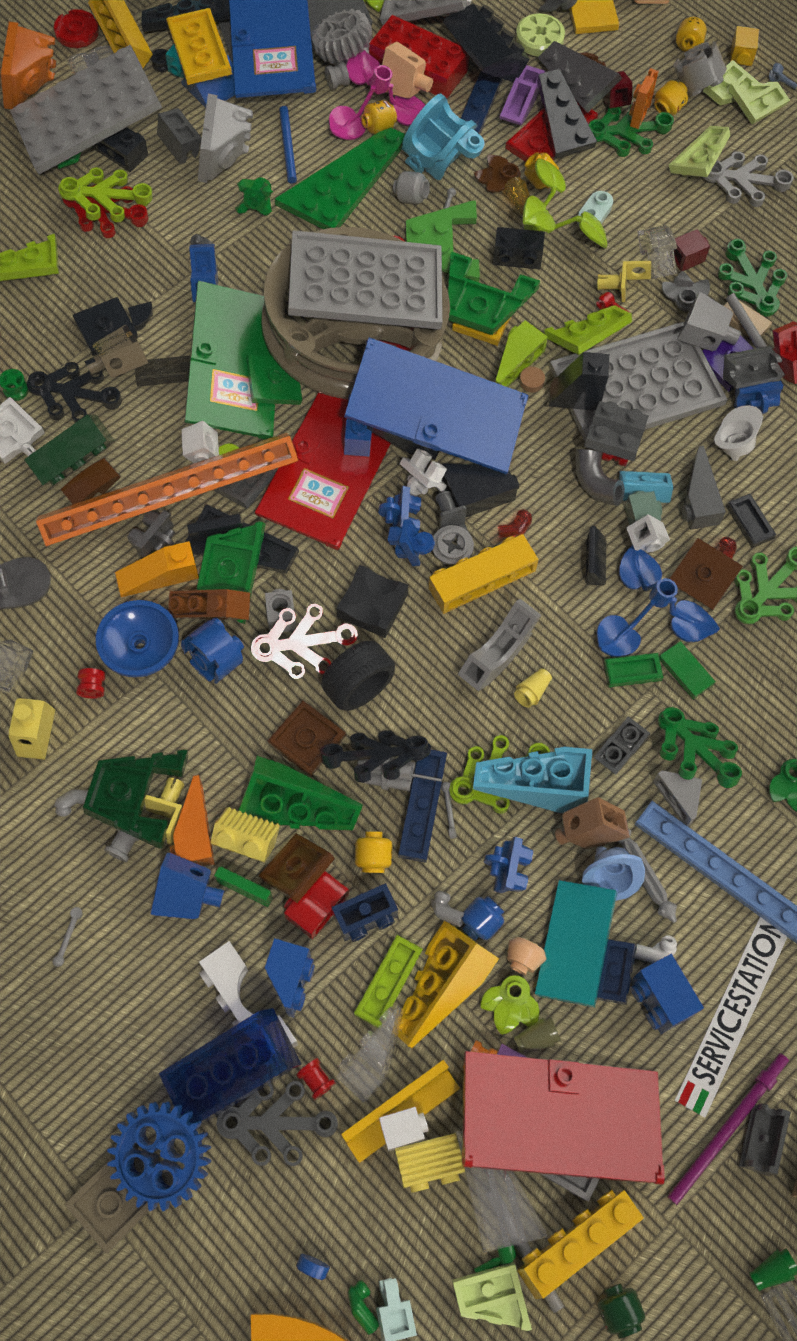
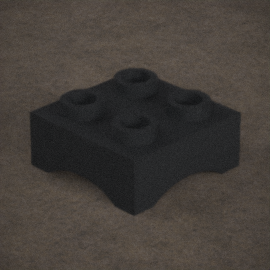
M359 565L346 594L336 608L337 618L386 638L408 595V585L382 577L369 568Z

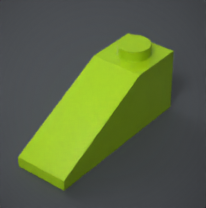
M526 320L518 327L514 326L507 336V344L495 383L506 387L510 386L525 368L529 367L545 352L548 336Z

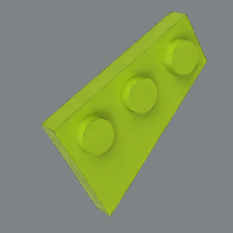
M614 305L587 314V319L564 322L565 327L556 330L553 327L544 329V334L548 336V340L580 355L632 322V313Z

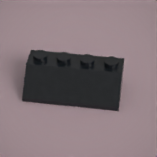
M471 4L465 7V10L455 12L444 18L443 23L482 72L513 83L516 78L520 77L530 58L525 54V48L513 39L515 36L503 27L504 23L493 15V9L484 4L482 7Z

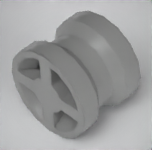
M344 62L337 63L335 67H325V77L331 90L337 89L339 85L347 86L350 84L349 73Z

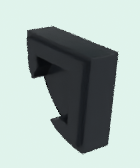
M151 301L128 307L130 318L136 331L143 329L153 316Z

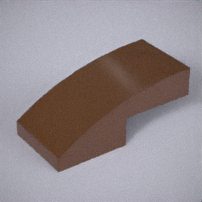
M103 458L84 469L60 490L72 504H76L93 498L98 492L104 494L121 476L108 460Z

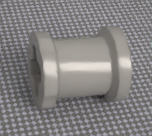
M117 829L118 832L110 846H106L104 850L112 857L127 863L129 859L127 855L135 841H139V839Z

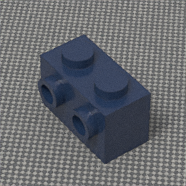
M385 883L332 907V914L344 942L350 939L352 942H356L368 936L367 931L376 927L382 930L395 923L394 919L398 918V908Z

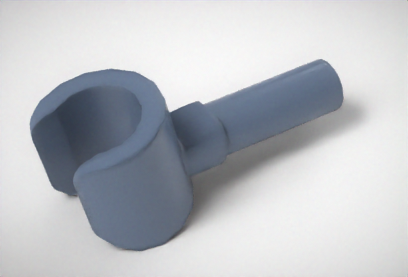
M775 63L772 70H770L769 80L771 82L781 81L795 90L797 84L782 74L784 68L781 64Z

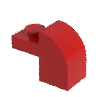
M792 321L773 330L774 348L772 350L782 359V362L778 363L785 374L782 378L797 384V323Z

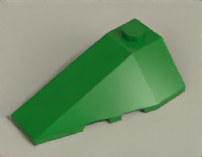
M257 756L238 811L246 812L247 815L251 814L253 817L257 816L258 819L262 818L264 821L268 820L269 823L273 821L274 825L277 823L279 825H288L291 829H300V826H316L318 829L353 830L363 804L284 764Z

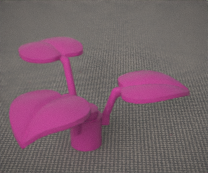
M364 50V52L356 54V57L349 58L346 67L349 79L357 85L366 83L368 86H371L370 91L357 113L347 106L334 108L329 116V127L332 134L344 140L360 138L366 131L360 116L373 93L383 94L388 90L389 101L393 104L397 113V121L406 126L412 124L425 104L415 96L404 98L395 95V98H393L392 89L394 85L390 83L393 75L391 69L385 65H380L374 57Z

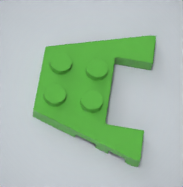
M476 200L407 219L406 242L441 245L442 272L449 273L450 254L453 252L452 224H476ZM472 259V265L465 278L479 282V259Z

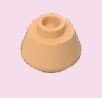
M515 937L509 941L507 960L511 962L510 968L526 975L527 971L533 973L546 961V954L535 943L521 937Z

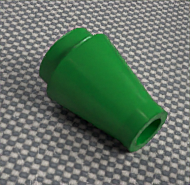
M787 1248L782 1251L776 1249L756 1269L749 1272V1275L758 1291H761L768 1287L795 1280L794 1276L797 1275V1265Z

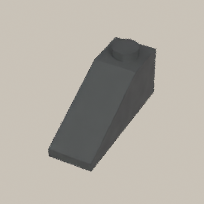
M704 446L698 447L693 459L685 501L682 506V517L684 521L688 522L690 530L720 525L726 513Z

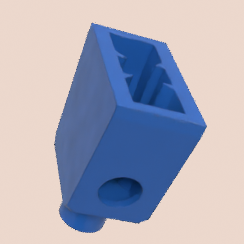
M167 852L161 865L151 915L197 919L200 916L203 904L220 908L224 890L208 886L211 871L208 868Z

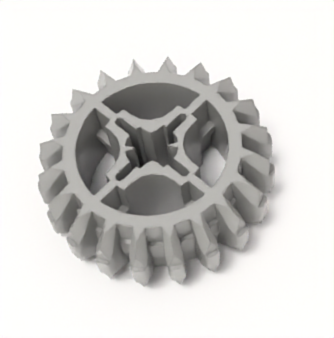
M343 9L342 12L328 15V18L322 19L321 24L316 25V29L312 32V44L316 54L324 62L330 61L331 63L335 61L341 63L342 60H349L353 56L356 57V54L364 52L363 48L368 47L369 42L372 40V27L365 13H361L360 10L354 11V9L349 11Z

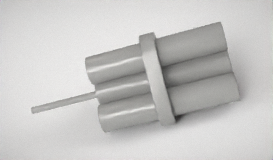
M391 757L371 771V780L364 783L381 786L383 790L393 788L410 792L413 777L440 782L442 779L414 774L417 763L412 761L400 769L399 778L394 780L385 779L382 766L387 762L395 760V757ZM369 759L358 760V765L365 763Z

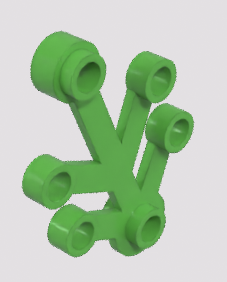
M797 547L790 549L786 556L785 565L770 581H768L766 567L768 563L767 556L763 553L753 555L750 565L756 571L758 593L754 598H752L749 584L752 580L751 573L747 570L740 571L734 580L740 590L741 601L735 607V616L740 622L754 624L760 617L777 616L780 620L787 621L792 617L794 607L790 603H781L779 606H764L762 604L767 599H793L797 602V587L778 588L794 570H797V562L793 560V558L797 559ZM755 559H760L763 564H758ZM739 576H744L747 581L740 580ZM781 609H786L789 614L782 613ZM744 610H749L752 615L746 614Z

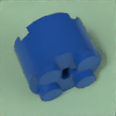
M216 617L206 621L181 641L184 654L189 651L192 656L189 662L193 668L207 681L210 682L215 679L214 684L220 682L243 663L241 650L244 649L243 643L238 637L234 635L231 637L225 630L223 623Z

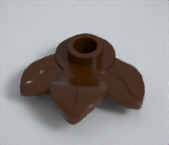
M487 155L488 167L474 172L475 178L480 183L487 184V191L490 192L503 191L507 186L517 184L521 178L518 166L514 163H509L506 158L498 155Z

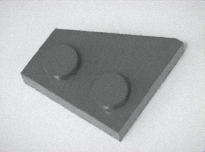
M277 468L222 486L213 491L248 509L271 482L277 472Z

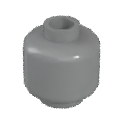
M404 171L394 181V194H397L398 200L402 203L420 204L429 195V181L420 172Z

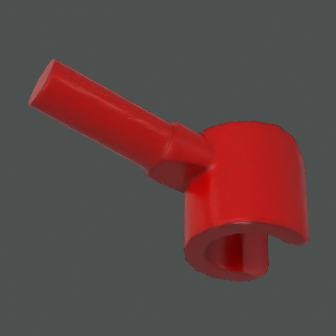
M610 292L601 295L596 302L600 310L615 305L629 312L615 302V298Z

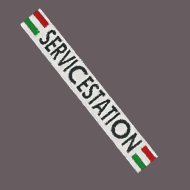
M761 917L675 1099L676 1102L703 1117H706L787 939L786 935Z

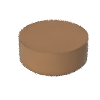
M527 367L520 374V386L527 392H538L544 386L545 375L537 367Z

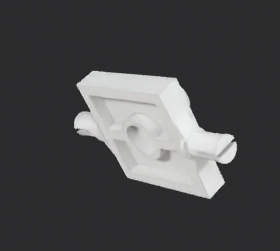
M11 397L0 404V460L6 464L19 453L24 452L27 456L34 453L36 450L31 444L45 434L43 428Z

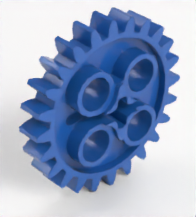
M168 1101L162 1103L160 1109L157 1102L150 1103L148 1110L142 1105L137 1108L138 1116L134 1112L128 1113L126 1115L128 1123L120 1122L117 1124L122 1134L116 1133L111 1135V1139L117 1143V1146L107 1149V1152L115 1155V1159L108 1162L107 1166L116 1167L117 1171L110 1178H120L121 1183L116 1190L121 1191L125 1188L128 1190L125 1198L126 1201L136 1196L137 1208L143 1206L146 1201H148L149 1211L156 1209L158 1202L162 1211L169 1208L170 1202L176 1208L182 1204L181 1197L186 1201L193 1197L190 1189L197 1191L202 1187L197 1178L204 1179L208 1176V1173L201 1168L211 1163V1159L203 1156V1153L211 1149V1146L202 1145L201 1141L208 1133L198 1134L197 1129L202 1122L197 1121L193 1124L190 1122L193 1114L192 1111L182 1116V1105L180 1104L175 1106L172 1111H170V1102ZM148 1126H151L156 1131L155 1142H151L146 1137V1128ZM176 1138L182 1140L185 1144L183 1155L177 1153L174 1149ZM137 1143L141 1148L145 1150L136 1149L134 1147V1144ZM157 1150H161L160 1156L164 1158L161 1162L158 1161L159 1155L154 1153ZM135 1157H138L143 1161V1173L138 1172L135 1169ZM178 1161H179V1162L183 1163V1164H184V1169H182L178 1164H176V1163H174V1162H178ZM163 1170L171 1172L173 1176L172 1185H167L163 1181Z

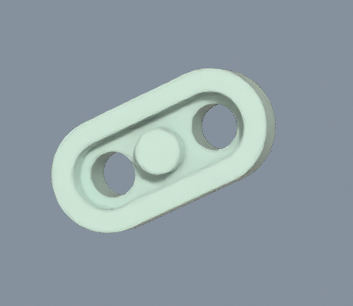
M605 191L594 192L581 208L578 216H581V213L586 211L593 214L602 224L612 210L613 197Z

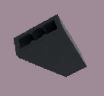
M583 352L551 382L549 407L596 411L599 401L602 402L609 376L610 354Z
M442 464L447 469L442 478V481L447 485L445 491L451 492L456 508L465 505L467 509L466 517L515 501L519 482L514 474L511 475L509 470L507 474L481 465Z

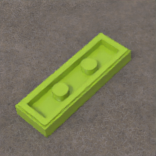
M397 935L354 1015L381 1029L423 949Z

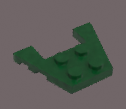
M177 750V754L163 755V752L153 753L151 757L135 759V756L98 760L83 805L84 814L156 848L163 849L168 820L141 817L145 804L144 798L148 794L154 773L183 777L188 760V750Z

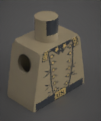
M127 325L95 342L92 346L97 355L84 361L91 375L105 369L110 378L148 363L138 340Z

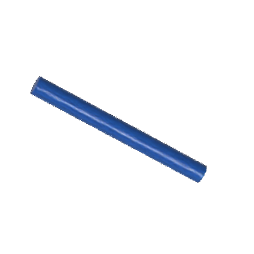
M281 106L279 113L287 180L293 184L297 181L289 112L287 106Z

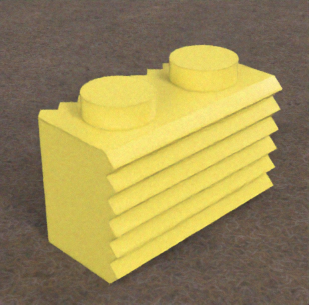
M227 807L214 824L210 844L265 863L275 847L280 826L278 823L274 825L273 821L269 823L268 820L264 821L262 818L258 819L257 816L253 817L251 814L247 815L246 812L242 813Z
M456 1133L395 1149L403 1189L410 1187L411 1193L429 1189L428 1182L441 1179L442 1185L460 1181L459 1174L465 1173V1167H462V1155Z

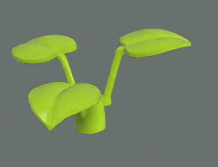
M538 158L535 162L536 173L539 179L546 186L550 187L551 191L544 203L535 196H529L526 199L523 210L524 230L551 233L562 226L579 222L583 233L606 249L607 238L601 222L589 212L584 211L581 213V216H575L555 224L553 217L546 210V206L556 193V190L560 193L565 191V180L561 172L553 164Z

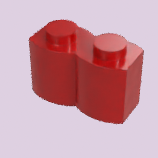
M324 871L298 903L288 899L284 905L286 909L284 912L285 919L313 940L333 916L332 907L345 902L349 896V889Z

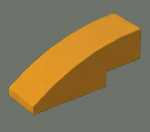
M276 1313L251 1314V1341H349L331 1329L296 1316Z

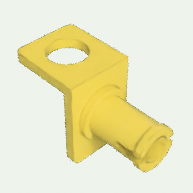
M623 261L620 274H598V290L619 289L622 302H625L627 280L651 279V261ZM636 267H642L646 271L638 274L632 270Z
M174 778L167 779L160 798L146 795L144 798L145 807L148 812L172 818L166 830V838L169 845H173V834L182 811V805L176 804L184 788V783L179 779H176L175 784H173Z

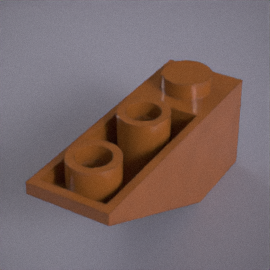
M229 589L169 591L168 612L173 618L213 619L216 617L219 620H249L250 593Z

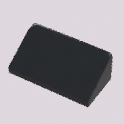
M596 526L589 528L586 538L585 583L586 585L604 586L606 584L607 541Z

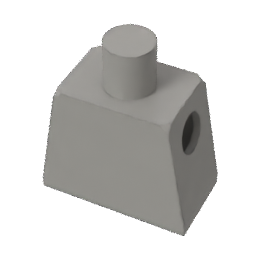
M699 292L689 309L678 340L715 351L722 340L735 345L741 335V331L729 326L733 316L731 310Z

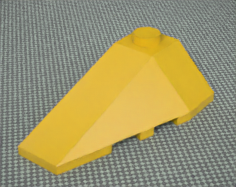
M446 921L443 922L428 944L425 952L428 959L423 971H417L414 979L418 981L413 996L406 999L393 1031L410 1048H413L481 986L499 960L493 953Z

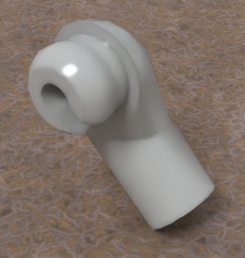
M73 789L57 798L54 804L56 807L55 813L62 817L68 816L71 813L72 806L84 804L88 790Z
M437 891L435 898L431 900L435 916L461 927L463 924L461 918L465 913L450 907L448 902L451 897L448 893Z

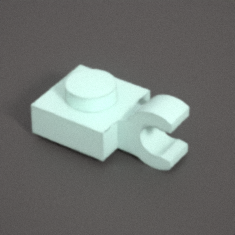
M396 1278L380 1280L379 1288L385 1305L377 1307L376 1311L382 1341H397L416 1336L410 1300L400 1301Z

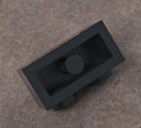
M127 127L94 144L97 152L128 172L135 169L148 156L145 138L140 133H135Z
M497 227L493 265L540 270L545 231Z

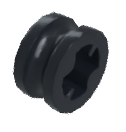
M157 49L152 52L151 61L155 71L161 73L168 71L165 55L168 50Z

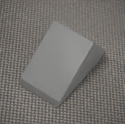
M662 770L657 774L653 783L681 822L686 826H690L697 816L702 779L694 777L693 779L686 780L677 773Z

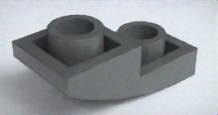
M628 716L613 736H610L597 752L594 759L617 775L649 737L650 732Z

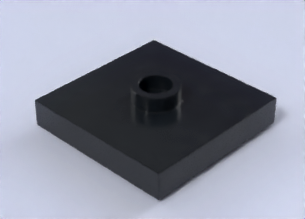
M118 297L72 315L92 356L97 355L92 346L95 342L124 325H127L136 339L138 338L137 332Z

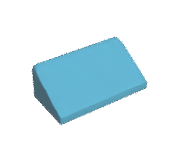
M619 471V480L623 481L625 488L624 501H627L629 495L638 491H654L657 501L659 500L662 503H669L671 501L673 483L669 473Z

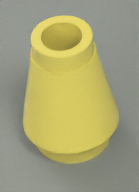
M539 669L516 686V691L514 692L515 699L527 708L537 705L549 682L552 680L551 674L545 669Z

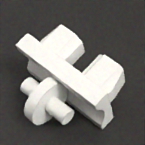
M416 449L411 459L403 457L400 465L412 474L407 478V487H410V493L412 495L426 494L428 488L436 487L439 491L444 492L447 485L442 481V478L447 469L435 461H432L427 468L432 456L421 449Z

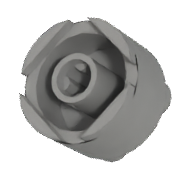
M715 41L710 46L708 42H704L689 49L684 53L685 58L682 61L678 58L673 64L680 82L686 85L687 93L690 97L696 96L703 88L709 85L714 87L722 83L724 80L723 75L727 70Z

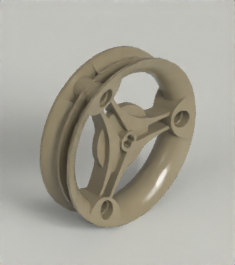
M357 227L328 228L314 232L402 241L383 232ZM292 243L285 247L270 265L264 283V306L262 311L264 339L276 362L291 377L303 385L332 397L348 399L360 365L336 361L317 353L322 348L342 341L351 344H366L369 337L375 340H385L409 347V352L437 361L450 313L449 295L443 279V323L441 329L326 318H313L310 322L301 325L298 322L286 319L283 309L285 295L290 285Z

